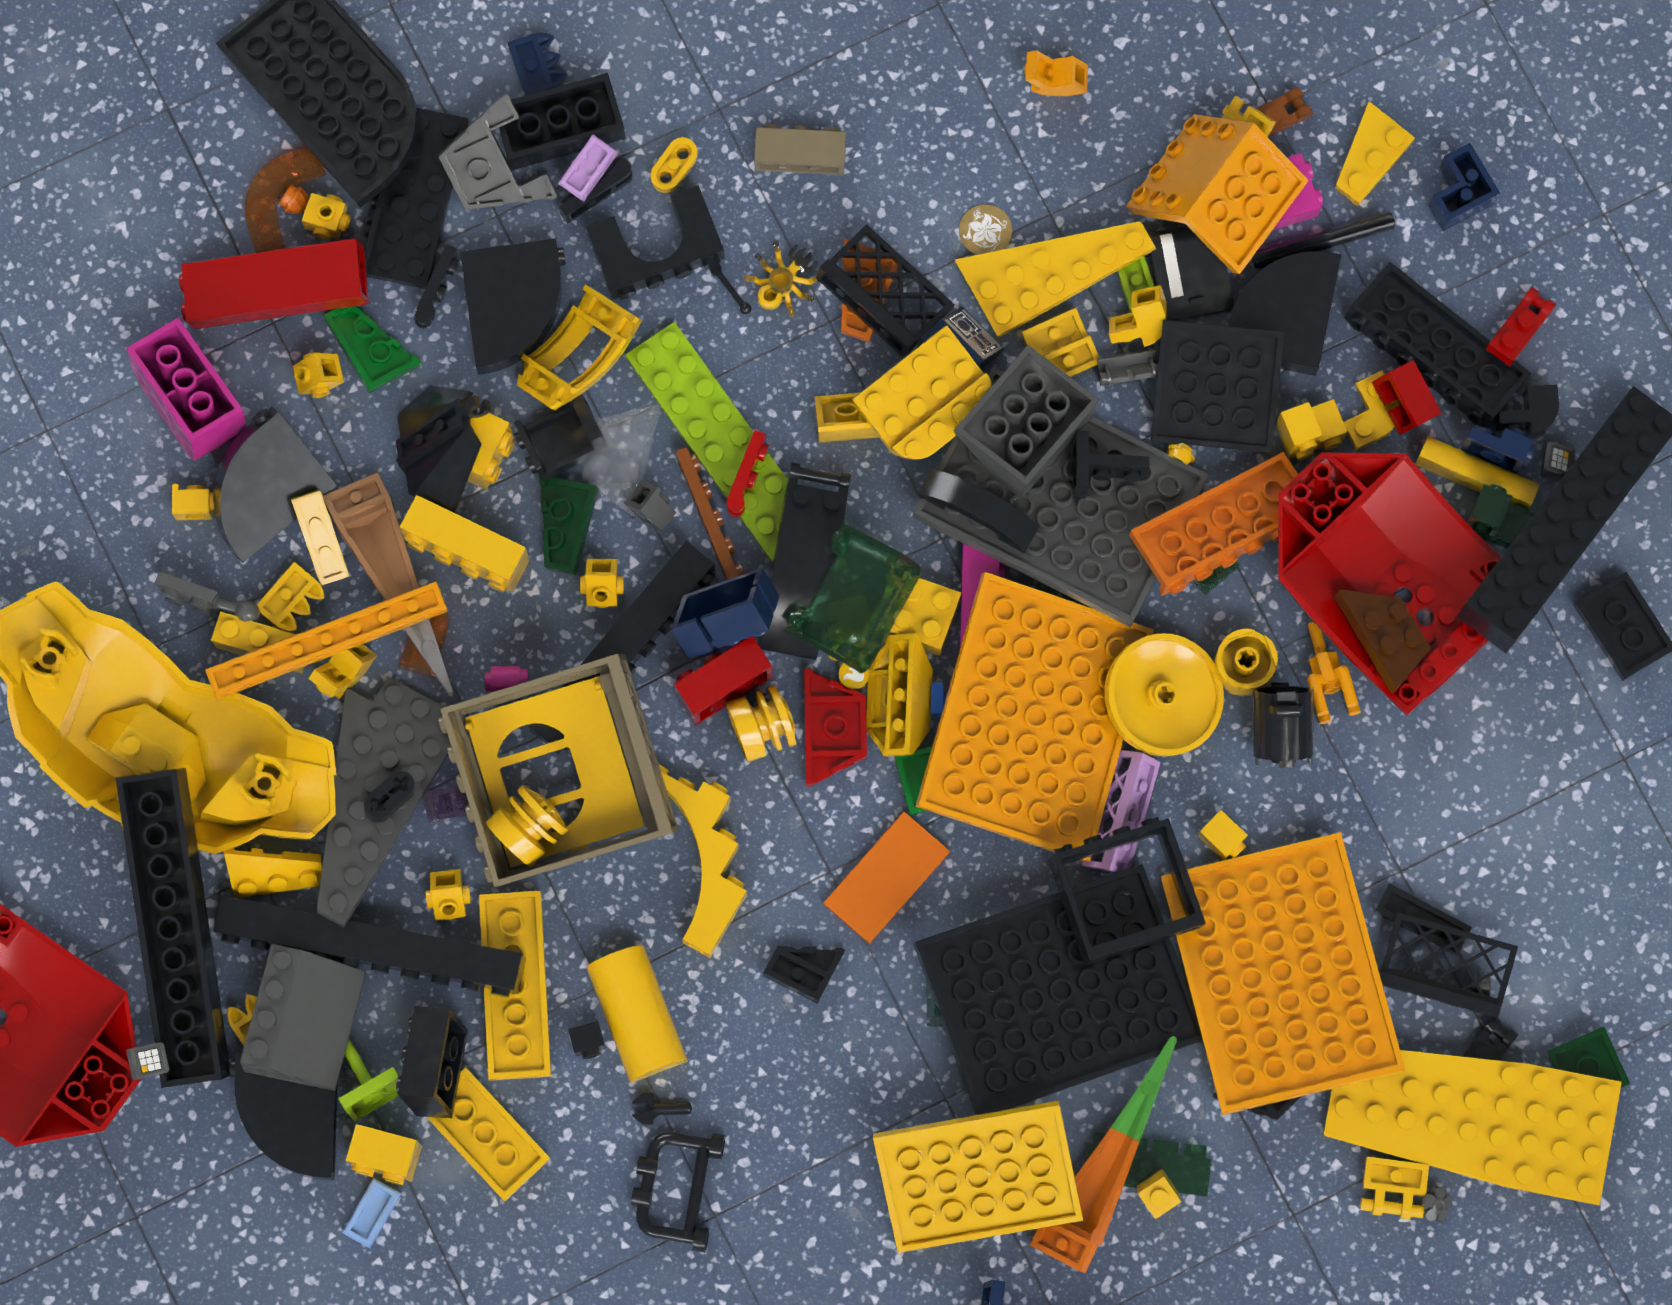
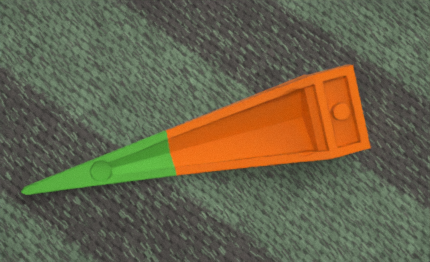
M1172 1036L1169 1038L1127 1105L1076 1174L1075 1180L1083 1221L1038 1228L1030 1246L1082 1273H1086L1098 1246H1102L1177 1042L1176 1037Z

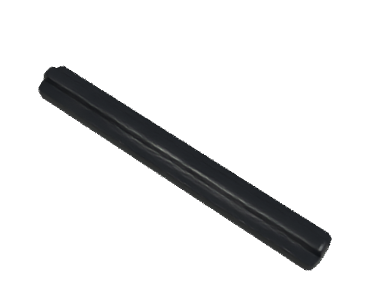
M1386 213L1260 249L1251 258L1255 268H1261L1289 255L1320 251L1390 231L1396 226L1395 219L1392 213Z

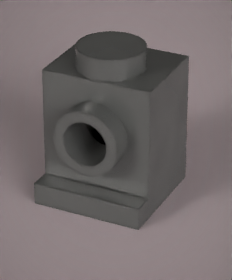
M641 480L624 504L645 524L663 531L673 520L676 511L668 505L670 499L661 492L662 490L658 486Z

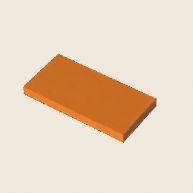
M903 812L824 901L823 905L870 945L950 854V850L908 814Z

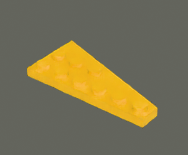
M1139 221L955 259V262L996 335L1000 338L1156 250V247L1143 224Z

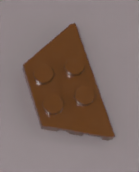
M1343 589L1338 590L1334 596L1336 602L1391 693L1396 692L1404 680L1426 656L1431 647L1401 598Z

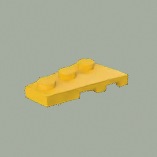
M235 848L223 851L234 898H245L320 886L323 866L321 854L283 851L280 855L263 853V849L251 848V852L236 851Z

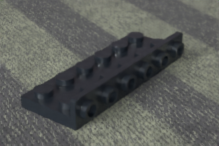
M417 108L418 132L413 151L398 176L372 199L371 209L375 211L373 219L368 220L365 227L364 237L368 238L365 248L366 274L369 278L425 289L432 275L453 188L439 159V153L467 128L468 118Z
M1391 262L1385 266L1356 299L1344 317L1354 330L1362 332L1370 338L1378 349L1385 350L1396 359L1400 366L1414 360L1429 388H1433L1442 395L1449 405L1457 407L1466 414L1473 424L1484 428L1491 424L1497 414L1531 375V372L1517 361L1508 366L1487 351L1486 347L1490 343L1489 339Z

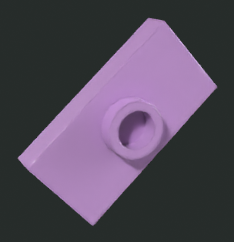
M592 135L558 184L584 202L618 152L595 135Z

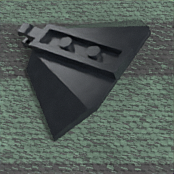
M430 385L400 411L397 417L400 438L396 440L399 466L405 468L409 495L414 497L418 495L455 513L482 445L470 425V419L473 417H483L490 413V401L485 399L480 404L479 397L473 395V392Z

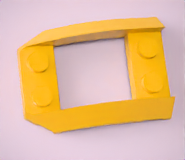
M586 284L582 289L586 293L578 307L572 306L564 321L543 345L528 356L523 354L521 357L525 362L523 375L518 373L517 386L555 411L591 388L616 364L643 321ZM593 326L609 335L611 339L597 359L570 383L551 371L582 343Z

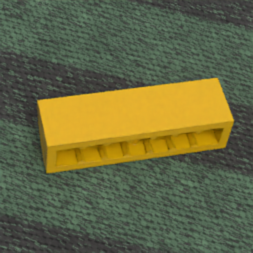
M1427 436L1415 463L1416 466L1525 513L1531 507L1540 485L1430 436Z

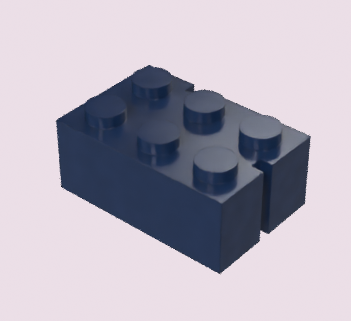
M760 568L683 595L671 630L688 658L699 654L701 656L707 655L716 646L717 648L725 645L733 646L743 639L752 636L759 637L769 631L774 616L773 613L776 610L780 596L764 569Z

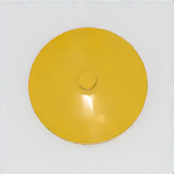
M1153 634L1130 643L1114 659L1105 681V705L1114 728L1128 744L1150 755L1162 757L1175 756L1197 748L1211 736L1221 718L1224 690L1223 684L1216 674L1215 663L1199 645L1179 635Z

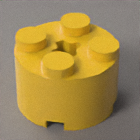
M1240 629L1227 635L1221 642L1214 658L1215 671L1220 682L1223 684V688L1228 693L1239 696L1253 695L1254 689L1266 687L1276 671L1278 662L1277 650L1273 642L1267 636L1252 629ZM1242 657L1246 661H1252L1249 668L1239 664Z

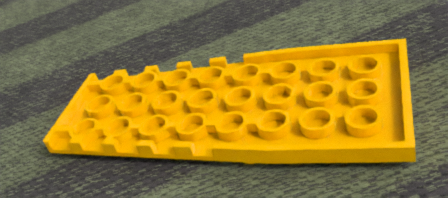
M1400 1050L1405 1066L1404 1072L1331 1089L1323 1132L1326 1137L1418 1163L1428 1164L1432 1167L1503 1187L1600 1206L1622 1084L1620 1081L1525 1063Z

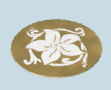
M987 204L978 205L969 209L963 215L959 223V237L962 244L976 255L1003 250L1011 240L1012 224L1007 214L1000 208Z

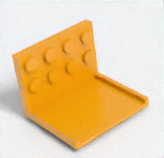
M1194 114L1184 123L1183 130L1177 138L1167 146L1166 152L1160 161L1149 170V175L1142 185L1134 190L1131 200L1125 207L1135 215L1186 224L1232 273L1240 274L1309 180L1255 123Z

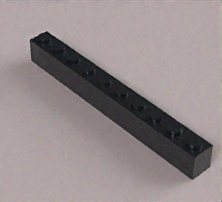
M221 895L213 932L221 936L220 941L229 944L239 945L240 940L251 942L250 947L266 951L269 950L271 944L303 950L327 959H340V963L354 968H358L359 963L370 965V970L378 973L388 974L389 969L401 971V977L419 980V975L431 977L430 982L449 986V982L452 981L461 983L460 988L475 992H479L480 987L492 989L491 994L509 998L510 993L519 994L526 957L522 953L349 920L346 926L342 927L320 914Z

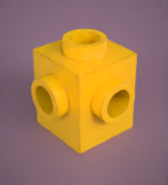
M311 193L302 223L306 230L313 231V235L318 238L330 240V237L339 240L341 232H346L349 227L351 215L348 214L349 212L346 203H343V199L331 194L323 197Z
M308 353L303 356V360L292 366L299 394H312L313 398H321L329 395V390L344 382L338 354Z
M587 559L586 575L580 577V594H586L587 606H596L598 608L617 606L618 594H624V576H618L617 559Z
M461 869L430 872V890L425 891L428 909L433 908L435 921L466 917V904H471L469 885L463 886Z

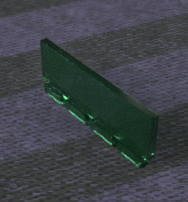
M1095 1132L1094 1143L1087 1144L1085 1162L1106 1133ZM1141 1138L1124 1186L1137 1188V1185L1163 1169L1179 1193L1207 1197L1212 1160L1206 1158L1207 1146L1185 1143L1182 1156L1178 1155L1179 1142L1154 1140L1152 1152L1147 1151L1148 1139Z

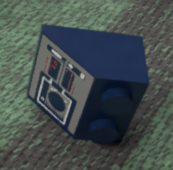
M963 307L941 318L920 338L919 343L920 346L947 325L981 370L1004 350V347Z

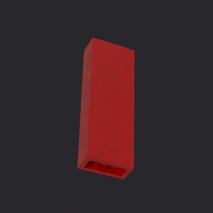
M356 238L182 264V274L179 275V286L181 291L184 292V303L181 304L182 318L194 329L369 304L365 249Z

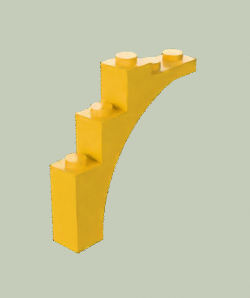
M659 764L668 796L676 803L691 827L701 858L702 876L699 901L693 920L682 939L683 944L711 958L747 896V890L743 889L745 885L743 882L728 875L727 879L723 877L739 849V844L735 842L736 836L720 828L719 832L715 830L729 806L731 798L727 795L728 790L716 782H712L709 785L703 781L697 792L694 790L695 785L682 777H679L677 781L667 775L668 769Z

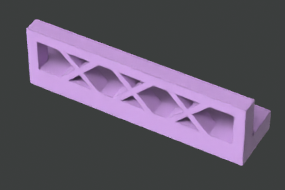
M1120 751L1097 835H1101L1102 839L1113 836L1112 831L1124 826H1130L1131 830L1142 827L1141 822L1145 819L1161 762L1142 752ZM1131 759L1129 769L1121 775L1120 767L1122 760ZM1120 787L1122 790L1121 797L1113 804L1111 800L1113 792ZM1112 816L1114 820L1112 828L1105 833L1103 830L1104 823ZM1138 842L1106 851L1102 862L1094 861L1095 855H1093L1090 862L1082 861L1081 866L1088 869L1107 871L1110 874L1131 868Z

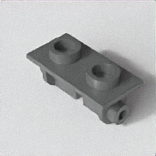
M1157 349L1097 359L1100 386L1108 385V387H1111L1112 384L1147 378L1154 380L1158 374Z

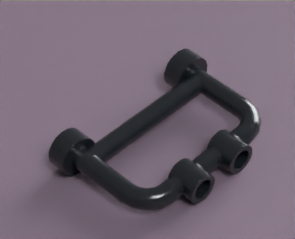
M662 1133L650 1142L646 1157L639 1156L636 1174L643 1175L641 1187H634L631 1197V1205L637 1206L636 1222L644 1234L653 1238L693 1244V1251L706 1252L709 1228L697 1226L708 1160L709 1158L722 1160L726 1135L713 1133L711 1139L678 1133ZM665 1145L698 1149L684 1230L652 1224L648 1218L652 1202L653 1185L658 1168L659 1152Z

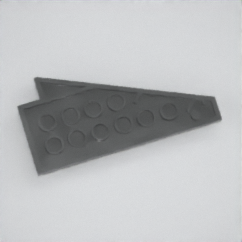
M387 677L373 701L348 688L345 691L336 759L337 776H334L336 815L328 822L317 904L318 914L342 927L346 926L447 759V746L451 745L448 733H442L438 721V716L442 715L440 708H444V706L390 677ZM404 771L410 774L415 784L412 797L386 821L377 823L369 820L364 811V803L367 796L394 772ZM397 781L394 782L395 790L391 794L394 795L400 789L404 792L407 791V782L404 781L401 784ZM386 798L380 804L373 802L372 812L377 810L384 812V803L388 799Z

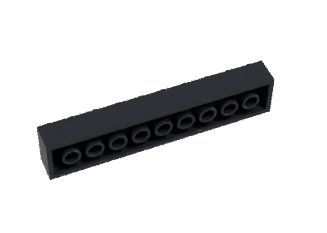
M1633 386L1457 615V618L1507 654L1672 437V414Z
M186 768L116 778L155 1043H164L169 1065L168 1073L159 1074L161 1088L222 1080L230 1076V1063Z

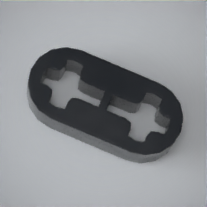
M404 771L394 772L367 796L364 803V811L367 818L372 822H384L402 807L414 794L415 784L412 776ZM397 781L400 784L404 781L407 782V791L404 792L400 789L394 795L391 794L395 790L394 782ZM386 798L388 799L384 803V812L379 810L372 812L373 802L380 804Z

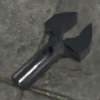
M643 1093L632 1102L633 1105L647 1104L650 1108H654L645 1115L632 1114L643 1125H653V1120L659 1115H689L692 1112L690 1102L658 1103L653 1098V1093Z

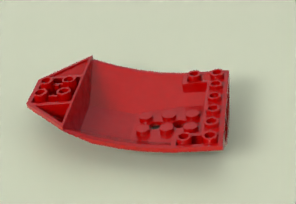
M1321 452L1278 493V579L1298 605L1337 648L1406 716L1443 686L1489 642L1457 618V615L1500 560L1501 556L1445 500L1408 457V454ZM1399 588H1406L1411 592L1412 599L1405 606L1431 649L1396 692L1391 693L1336 602L1334 596L1338 590L1343 589L1394 597L1395 591ZM1420 611H1428L1433 617V622L1429 625H1422L1417 621L1416 614Z
M0 904V1008L7 1014L6 1022L0 1026V1136L13 1146L18 1147L105 1131L141 1081V1079H132L126 1052L127 1049L136 1047L127 991Z

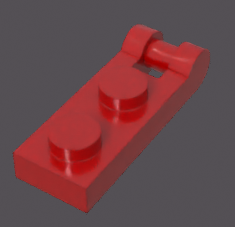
M1531 287L1486 347L1487 351L1508 366L1512 365L1557 305L1550 299L1547 301L1538 295L1539 291ZM1531 304L1540 310L1538 315L1528 309Z
M754 430L726 501L728 514L734 518L741 517L744 514V496L748 488H754L759 474L755 471L758 461L764 462L770 445L766 444V434Z

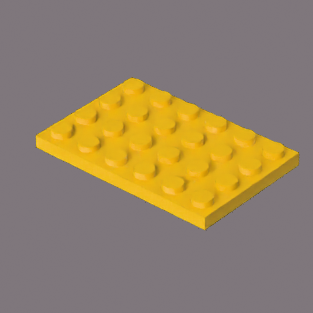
M1059 1101L873 1133V1141L898 1253L1083 1221Z

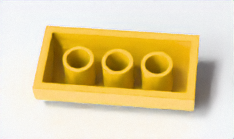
M644 945L632 946L616 951L590 963L586 967L630 1084L688 1062Z

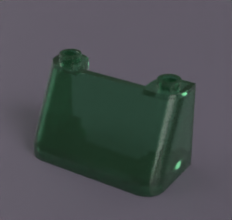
M843 523L831 539L832 551L837 555V558L809 609L801 607L791 612L784 631L859 673H864L874 662L896 618L915 587L920 576L921 567L903 553Z

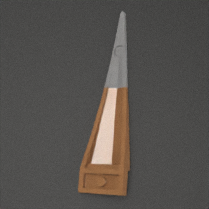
M378 472L323 496L336 530L385 601L419 588L391 498ZM427 619L404 628L448 695L452 697L453 690L430 620Z

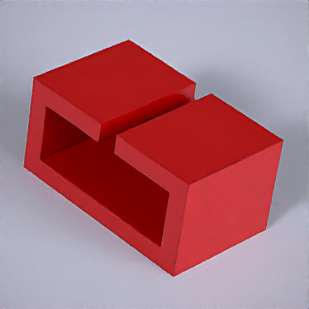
M1414 360L1372 382L1384 406L1397 399L1400 400L1401 405L1387 411L1399 435L1442 414Z

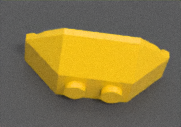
M918 634L888 635L885 640L886 644L878 652L868 669L867 732L874 743L880 748L883 756L913 755L931 728L933 669Z
M148 704L103 714L86 739V741L137 774L186 768L191 804L206 784L198 737Z

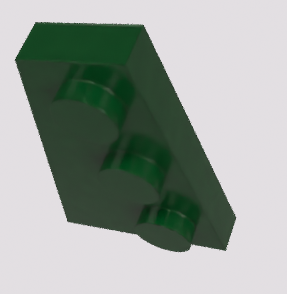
M539 475L540 485L542 486L541 512L543 513L544 531H542L544 567L548 570L576 575L599 488L595 485L555 477L544 482Z

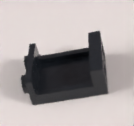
M582 394L571 400V402L559 407L556 411L553 410L526 425H523L520 419L514 422L518 430L514 434L520 448L522 450L526 448L529 454L525 460L533 474L538 472L544 482L609 449L594 415Z

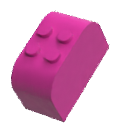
M179 318L174 319L126 348L131 368L141 388L179 444L193 461L200 459L233 437L238 436L247 427L243 409Z

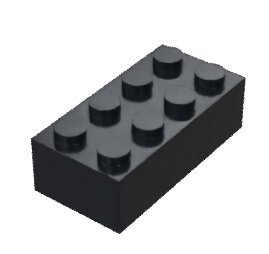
M608 73L512 99L519 114V119L499 127L511 170L581 152L592 135H595L606 144L626 139L624 125Z

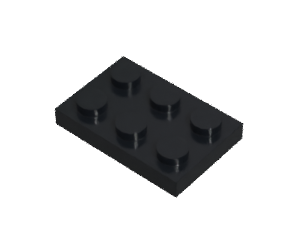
M1627 572L1573 604L1622 681L1672 652V641Z

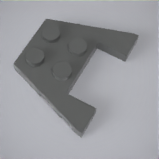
M508 91L503 93L439 153V159L465 210L503 206V204L528 203L532 202V200H554L558 198V193L547 171L518 183L492 132L501 126L519 119V114Z

